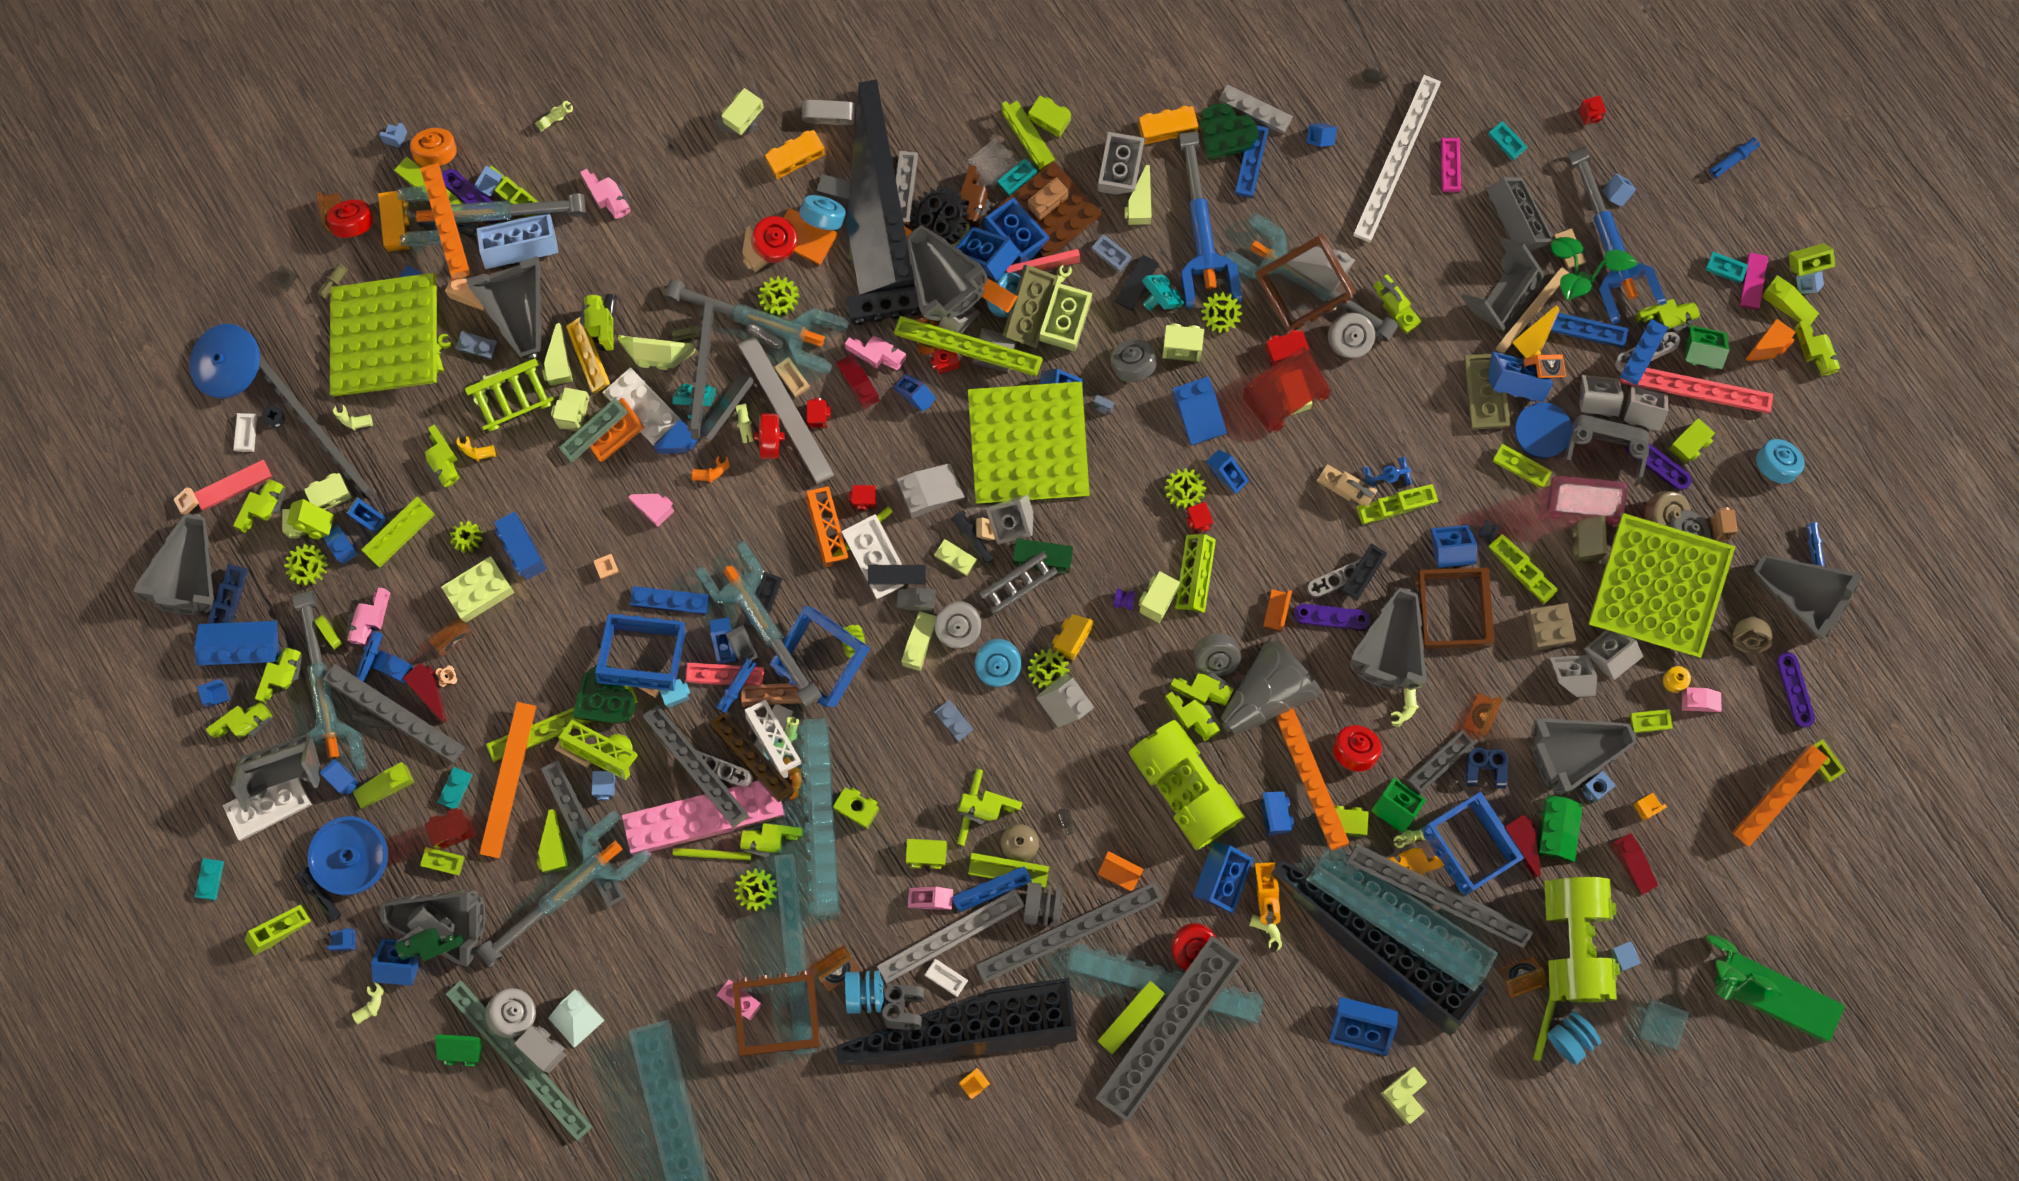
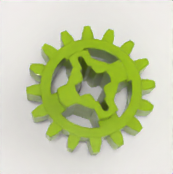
M777 276L775 281L771 277L769 284L764 282L765 288L759 289L762 294L758 295L759 300H762L760 305L764 307L766 313L770 311L771 316L778 313V317H781V313L788 316V310L795 311L793 305L798 306L796 299H799L800 296L799 293H796L798 292L797 286L793 287V281L788 283L787 277L780 280V277ZM786 289L791 292V296L786 293ZM767 297L772 300L771 305L768 303Z
M1223 291L1221 296H1218L1215 292L1213 299L1208 296L1209 302H1203L1206 309H1201V313L1206 314L1202 317V320H1208L1205 324L1206 327L1212 325L1211 330L1214 331L1218 328L1219 333L1224 328L1226 332H1229L1228 327L1230 326L1235 328L1234 322H1240L1237 316L1242 315V312L1237 311V309L1241 308V305L1235 304L1238 299L1234 298L1232 300V294L1230 293L1226 297ZM1225 300L1228 302H1226L1225 304H1219L1217 301ZM1212 306L1214 314L1209 317V309ZM1217 307L1221 310L1226 309V317L1223 315L1218 316ZM1234 308L1233 318L1229 316V311ZM1224 321L1226 324H1216V322Z
M1187 468L1182 473L1177 469V475L1171 473V479L1166 480V484L1169 486H1165L1164 491L1168 492L1166 498H1171L1170 504L1177 503V509L1182 505L1184 510H1186L1188 505L1191 507L1194 506V503L1200 504V499L1205 497L1201 492L1206 491V487L1202 486L1205 480H1199L1201 474L1199 473L1195 476L1194 470L1192 469L1189 473ZM1182 478L1179 483H1175L1178 479ZM1184 483H1186L1188 489L1186 496L1183 489ZM1197 494L1194 498L1189 500V497L1191 495Z
M304 544L303 549L296 546L297 551H290L292 556L286 557V560L289 561V564L284 565L285 568L289 569L286 574L291 576L290 580L296 581L300 586L303 582L307 587L309 582L315 585L316 579L322 580L323 578L320 575L327 573L323 569L328 566L324 562L327 558L325 555H321L322 551L320 549L316 550L314 545L310 549L306 544ZM306 554H313L315 556L308 557ZM305 561L308 562V564H307V569H308V571L305 569V567H306ZM298 574H305L307 577H301Z
M1042 649L1040 656L1035 653V660L1030 659L1029 661L1033 666L1028 667V671L1032 672L1029 674V678H1034L1032 684L1039 683V689L1043 686L1047 689L1057 681L1051 682L1052 678L1059 675V678H1061L1063 675L1068 674L1070 669L1065 667L1069 665V662H1063L1065 656L1059 657V651L1057 650L1053 654L1051 649L1048 650V653H1045ZM1046 658L1045 662L1038 664L1042 659ZM1053 659L1058 661L1060 665H1056L1053 662ZM1047 666L1051 667L1050 674H1047V671L1045 670L1047 669ZM1037 674L1042 675L1045 681L1041 680Z
M754 868V873L752 874L747 870V876L740 875L742 881H736L739 888L734 889V892L740 894L736 899L743 900L740 905L743 907L747 904L748 911L752 907H754L755 912H758L759 907L766 910V904L773 905L770 901L771 898H777L773 894V892L778 891L777 888L773 887L776 881H770L772 875L768 874L765 876V870L758 873L757 868ZM757 877V878L755 879V881H753V882H751V883H748V882H747V881L750 880L751 878ZM764 880L769 885V891L764 889ZM758 885V888L763 893L756 892V894L754 895V892L750 888H756ZM743 890L748 891V900L744 897ZM762 897L766 898L762 902L756 903L758 899Z

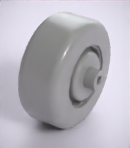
M1358 313L1342 314L1330 325L1328 331L1329 344L1333 351L1342 357L1359 358L1368 353L1374 344V327L1371 321L1364 315Z
M953 601L944 605L939 610L935 619V631L940 641L946 646L956 649L965 648L973 644L978 638L981 631V618L977 610L969 603Z
M515 988L502 990L488 1002L485 1013L486 1021L490 1029L498 1036L504 1038L518 1037L525 1033L534 1023L536 1017L534 1002L522 990Z

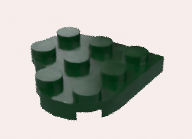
M1214 104L1202 110L1200 126L1207 160L1250 150L1252 145L1258 140L1259 131L1252 118L1248 115L1236 116L1229 104Z
M596 664L595 667L585 672L581 679L573 714L574 719L607 724L627 723L635 710L634 696L623 686L597 683L595 675Z

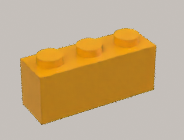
M1182 106L1177 110H1163L1158 114L1152 115L1148 113L1139 117L1138 125L1141 137L1145 138L1144 145L1178 138L1179 133L1198 131V123L1193 106Z
M812 130L802 133L800 137L794 140L786 141L779 148L769 150L765 158L775 178L778 180L826 154L819 137Z
M401 191L379 193L383 246L387 252L410 249L409 243L412 242L411 232L408 231L410 218L409 214H406V208H408L407 197H404Z

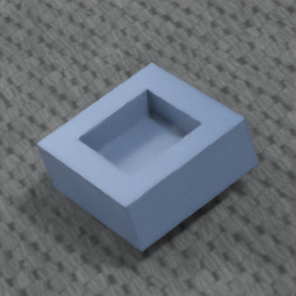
M1097 395L1093 407L1100 413L1111 414L1114 402Z

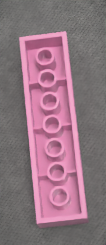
M756 781L745 788L740 786L728 788L749 815L747 819L734 828L731 827L705 794L622 815L630 853L636 856L786 818L782 801L778 803L762 784Z

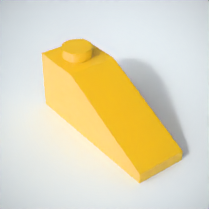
M1557 305L1512 342L1524 358L1542 354L1540 351L1543 349L1559 313Z

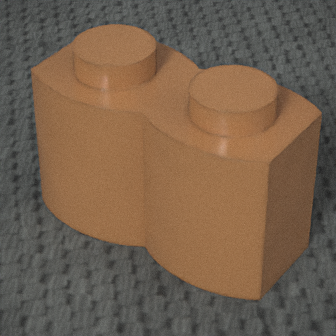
M1730 507L1720 508L1710 518L1713 540L1719 542L1729 541L1738 534L1734 509L1730 510Z

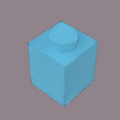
M681 679L676 680L674 691L659 690L668 709L689 700L687 694H690L687 683L683 684Z

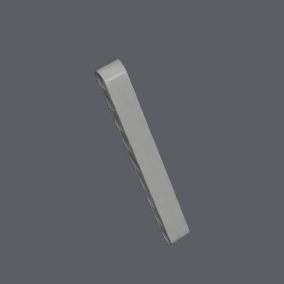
M755 335L738 343L743 356L776 414L779 416L781 423L816 484L818 485L833 477L834 474Z

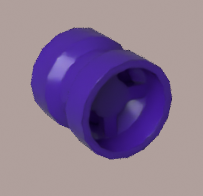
M1117 588L1114 607L1120 608L1122 606L1128 610H1133L1135 591L1124 592L1122 589Z

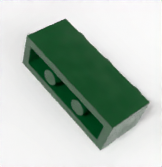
M1016 538L1013 565H1017V568L1044 551L1047 558L1043 562L1049 570L1055 567L1058 571L1057 574L1070 573L1073 546ZM1037 565L1032 567L1036 571H1040Z

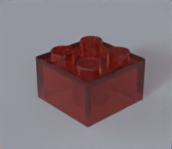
M459 808L449 810L447 815L442 817L440 815L428 819L429 822L424 823L432 846L439 850L477 836L470 815L462 809L459 810Z

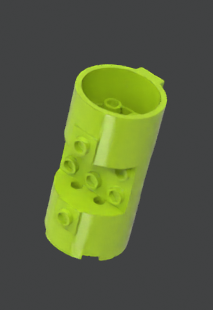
M1176 720L1160 727L1156 732L1144 738L1129 751L1130 757L1150 786L1156 785L1174 810L1176 815H1174L1173 819L1195 850H1199L1211 843L1245 818L1222 784L1218 785L1198 756L1200 752Z
M1572 877L1544 881L1546 921L1569 923L1570 958L1548 961L1550 1001L1565 1002L1566 998V1000L1573 1003L1606 1002V997L1610 1001L1617 1000L1616 975H1620L1619 963H1616V960L1613 958H1595L1597 957L1596 945L1592 944V938H1595L1596 933L1595 926L1591 923L1613 920V915H1616V903H1612L1610 879L1601 877Z

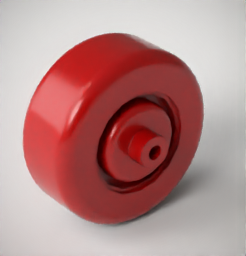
M352 199L333 206L328 211L326 220L333 235L340 238H351L369 230L373 225L374 217L368 203Z
M765 217L756 224L751 237L752 248L764 261L771 263L782 262L792 255L796 247V230L788 220L782 217Z
M763 413L760 415L759 432H754V440L759 442V456L761 459H777L779 456L780 441H784V432H780L779 416L777 414Z
M1359 725L1343 728L1338 733L1333 744V753L1337 761L1345 768L1357 772L1367 771L1374 767L1382 751V745L1378 736L1370 729Z
M1190 923L1182 926L1174 934L1171 941V952L1175 962L1183 970L1186 971L1211 935L1216 938L1214 932L1209 927L1199 923Z

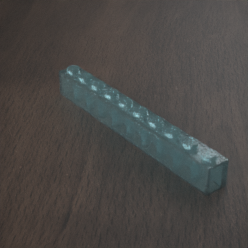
M794 854L774 856L786 972L789 973V976H796L799 971H808L796 856ZM807 981L788 983L794 1041L813 1039ZM817 1048L795 1050V1055L797 1056L817 1053Z
M1077 943V946H1072L1066 970L1140 991L1151 981L1165 993L1164 998L1168 997L1184 974L1173 970L1172 973L1167 972L1165 967L1159 965L1149 967L1146 966V962L1137 959L1134 962L1128 961L1126 956L1115 954V957L1107 955L1108 951L1103 949L1089 950L1088 945ZM1230 986V989L1224 988L1209 1010L1258 1024L1265 999L1260 998V994L1249 992V995L1241 993L1242 989Z

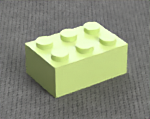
M1056 283L1041 328L1040 341L1076 351L1092 301V293Z
M491 556L441 587L459 617L465 623L515 593Z

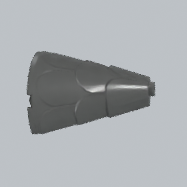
M922 225L907 236L910 265L913 267L919 308L925 318L941 320V317L947 316L948 319L956 317L967 311L980 299L985 291L983 287L987 283V275L978 262L963 254L944 238Z
M538 256L521 261L519 266L492 275L481 274L466 279L471 291L484 306L488 315L501 329V334L517 354L522 358H527V360L537 358V354L541 351V265Z
M185 514L166 538V543L152 559V563L135 584L133 592L137 598L144 603L147 600L154 604L153 607L176 614L199 615L203 610L207 613L212 609L214 595L209 558L210 545L205 517L199 514Z
M1763 555L1760 561L1756 560L1751 569L1755 578L1775 599H1779L1793 616H1796L1815 636L1823 641L1826 639L1825 636L1828 637L1839 622L1862 578L1861 575L1855 572L1826 568L1821 565L1800 563L1798 560Z
M1399 588L1381 610L1377 620L1367 631L1366 636L1352 654L1350 667L1352 670L1357 671V676L1376 686L1393 690H1401V687L1415 690L1425 685L1426 669L1418 594L1413 593L1407 588Z
M1269 638L1263 644L1251 668L1248 669L1241 685L1235 690L1221 716L1222 723L1220 725L1226 732L1231 731L1234 735L1266 723L1268 719L1311 701L1323 693L1314 679L1311 680L1309 672L1278 641L1273 643V638Z
M1542 718L1534 722L1531 736L1535 740L1531 746L1537 769L1549 788L1553 787L1554 792L1558 794L1572 791L1605 765L1614 762L1637 742L1636 734L1630 724L1598 720L1591 722L1574 719Z
M459 890L422 896L417 894L389 899L381 904L379 909L381 923L404 936L411 931L407 926L409 915L423 901H427L455 922L454 932L452 933L454 937L461 934L463 938V943L460 946L441 955L463 966H468L475 957L478 950L475 946L478 943V939L482 940L485 926V904L482 896H479L477 891Z

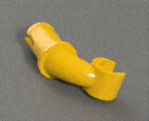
M467 436L465 444L460 443L459 437L457 439L459 449L467 456L477 460V462L480 459L496 457L494 445L472 448Z

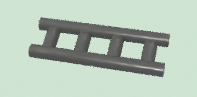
M1044 551L980 592L983 599L989 596L995 606L990 609L994 615L1058 573L1055 567L1049 570L1043 562L1047 558ZM1037 565L1042 575L1033 580L1027 570ZM1021 575L1027 585L1017 591L1011 581ZM1005 586L1010 596L1001 601L995 592Z

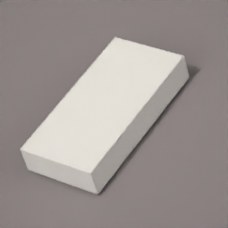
M237 413L233 446L235 452H254L258 417L256 414Z
M934 959L924 975L956 997L959 996L968 982L967 979L937 959Z

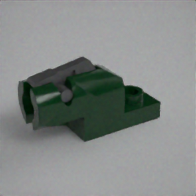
M416 927L397 940L395 948L402 960L421 956L424 962L460 946L463 943V938L461 934L455 937L451 934L441 940L436 928L422 929L421 927Z

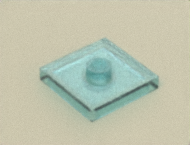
M1650 999L1638 1037L1678 1051L1689 1012Z

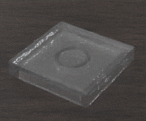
M996 138L968 160L969 165L977 166V173L992 189L997 185V181L1019 163Z

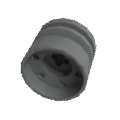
M1028 882L1023 923L1036 925L1039 916L1043 917L1044 926H1047L1049 917L1053 918L1052 927H1057L1062 914L1064 898L1062 886H1057L1056 894H1051L1052 885L1048 886L1046 893H1042L1041 883Z

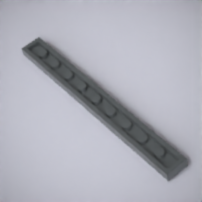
M260 355L258 370L262 368L265 372L262 376L269 384L273 382L276 385L274 388L276 393L280 397L285 396L287 399L286 405L291 411L296 410L299 413L296 417L303 425L308 424L310 427L308 431L314 439L318 437L322 441L319 445L326 453L328 451L332 453V461L337 466L341 465L345 469L342 473L349 481L351 479L355 481L354 487L360 494L365 493L367 497L371 496L374 493L373 490Z
M1357 843L1347 859V863L1524 948L1533 934L1532 928Z
M1155 882L981 962L976 967L985 984L1163 901V898Z

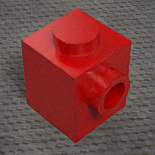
M1601 95L1583 100L1578 108L1584 125L1598 123L1606 114Z
M944 349L932 352L930 363L933 370L937 369L939 375L960 368V362L956 353Z
M822 398L807 400L808 428H827V418H831V407H827L826 400Z
M852 485V491H849V502H852L853 508H856L858 511L876 509V486Z
M1206 502L1187 508L1188 518H1186L1189 529L1192 528L1194 533L1199 532L1200 534L1210 531V528L1213 526V520Z

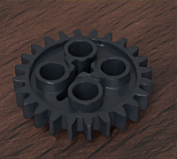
M937 186L936 191L931 187L930 193L924 191L925 197L918 196L919 203H913L917 208L911 209L915 213V216L910 217L911 220L915 221L911 226L917 229L922 225L944 238L948 243L949 240L956 242V235L960 238L962 237L959 233L960 230L966 231L963 224H969L965 220L966 217L970 216L964 212L969 209L968 206L964 205L966 200L960 199L961 194L956 193L953 189L949 191V188L946 186L943 190L940 186ZM939 201L938 207L934 208V203ZM954 209V214L949 216L950 210ZM930 217V222L925 225L926 219ZM945 225V231L940 233L941 227Z

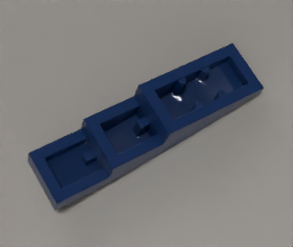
M227 564L224 581L220 583L208 624L232 623L243 591L248 568Z

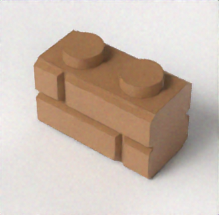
M1056 177L1028 199L1029 210L1038 220H1041L1060 205V202L1062 203L1068 198V189Z

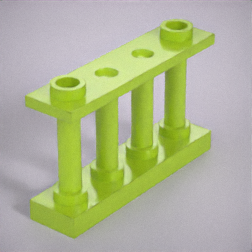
M536 358L465 388L467 395L472 394L473 397H476L488 423L482 427L483 430L493 431L500 428L498 424L539 406L541 409L552 405L553 396L547 399L535 372V366L539 365ZM524 371L529 375L540 402L531 406L517 379L519 378L518 374ZM505 379L511 382L523 408L513 414L500 387V381ZM489 386L494 390L505 417L496 421L482 394L484 393L483 389Z

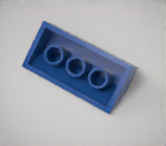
M277 621L199 624L194 646L196 665L275 662L279 657Z

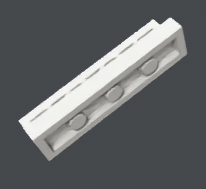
M764 700L745 709L746 719L772 765L786 778L788 777V770L800 765L801 760L767 701ZM765 707L767 714L763 718L757 716L755 711ZM766 723L775 725L774 733L765 731ZM775 738L784 740L783 749L773 745ZM784 754L793 756L795 761L785 765L782 759Z

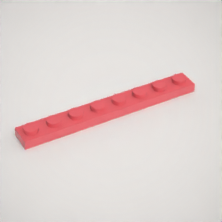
M1646 368L1636 386L1767 414L1771 412L1773 394L1650 368ZM1620 378V383H1621V384L1636 386V385H1634V384H1632V383H1630V382H1628V381H1626V380Z

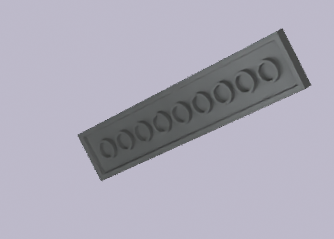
M1211 935L1095 1099L1128 1122L1242 964L1244 958Z

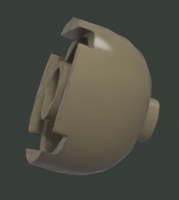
M1749 617L1743 619L1734 627L1733 645L1738 650L1751 653L1750 649H1757V653L1763 652L1772 645V631L1769 625L1759 618Z
M1015 824L1008 827L1000 840L1002 853L1010 860L1031 861L1039 849V838L1036 832L1024 824Z

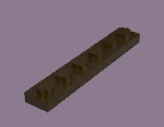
M725 712L709 722V727L778 803L794 792L793 787Z

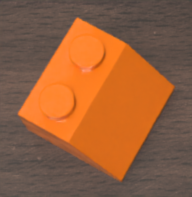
M1776 319L1746 357V360L1775 358L1779 353L1782 355L1793 343L1794 339L1792 337L1796 332Z

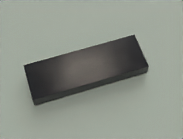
M1142 255L1116 298L1115 303L1132 311L1146 288L1142 280L1146 276L1154 275L1159 263Z
M1371 543L1340 592L1357 602L1386 557L1387 552Z
M868 565V585H926V565Z
M764 572L753 603L767 623L783 578ZM750 609L745 626L764 632L763 627Z

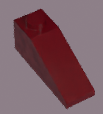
M852 354L835 363L863 410L880 401L879 394Z
M420 662L403 679L435 715L445 723L447 718L438 681L433 676L435 671L429 665L424 666Z
M1523 815L1505 826V828L1525 857L1522 859V862L1535 879L1541 875L1535 826L1529 817L1526 818Z
M1632 833L1610 844V847L1641 896L1659 886L1641 847Z

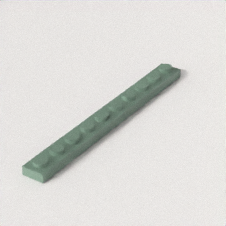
M460 980L446 993L449 999L577 1141L593 1128L589 1121L544 1071L514 1044L516 1042L514 1038L498 1036L490 1029L486 1021V1007L463 981Z

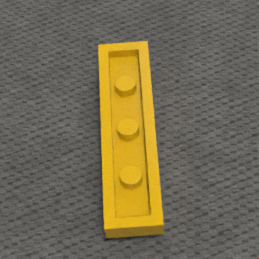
M581 317L568 324L566 328L591 392L597 393L610 385L593 339L585 326L580 324Z

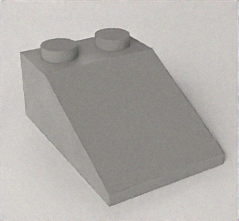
M1314 247L1286 263L1331 292H1334L1341 283L1323 250L1319 247ZM1333 250L1347 275L1355 260L1347 253Z
M951 463L916 471L897 479L899 489L912 519L965 498Z

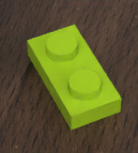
M1670 709L1630 714L1631 727L1635 733L1671 730L1673 728Z
M425 847L420 866L460 876L465 857Z

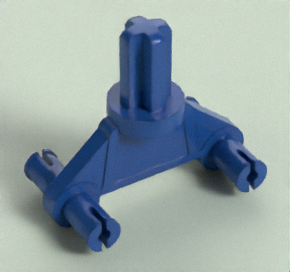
M1406 457L1398 458L1401 470L1395 466H1387L1382 470L1381 475L1375 477L1371 476L1369 466L1361 468L1365 479L1363 482L1375 488L1374 482L1384 480L1387 483H1393L1399 478V475H1403L1405 486L1413 484L1410 476L1411 468H1408Z

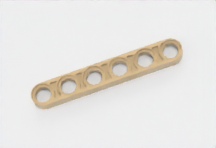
M1561 267L1496 347L1498 352L1504 354L1513 344L1512 342L1517 339L1560 286L1561 277L1570 272Z

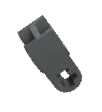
M896 984L887 987L882 1012L884 1023L888 1028L918 1030L921 1028L922 1017L918 1014L904 1013V1006L906 1002H922L924 1000V988ZM893 996H899L896 1000L891 999ZM891 1014H897V1015H898V1016L895 1017V1018H889V1016H890Z

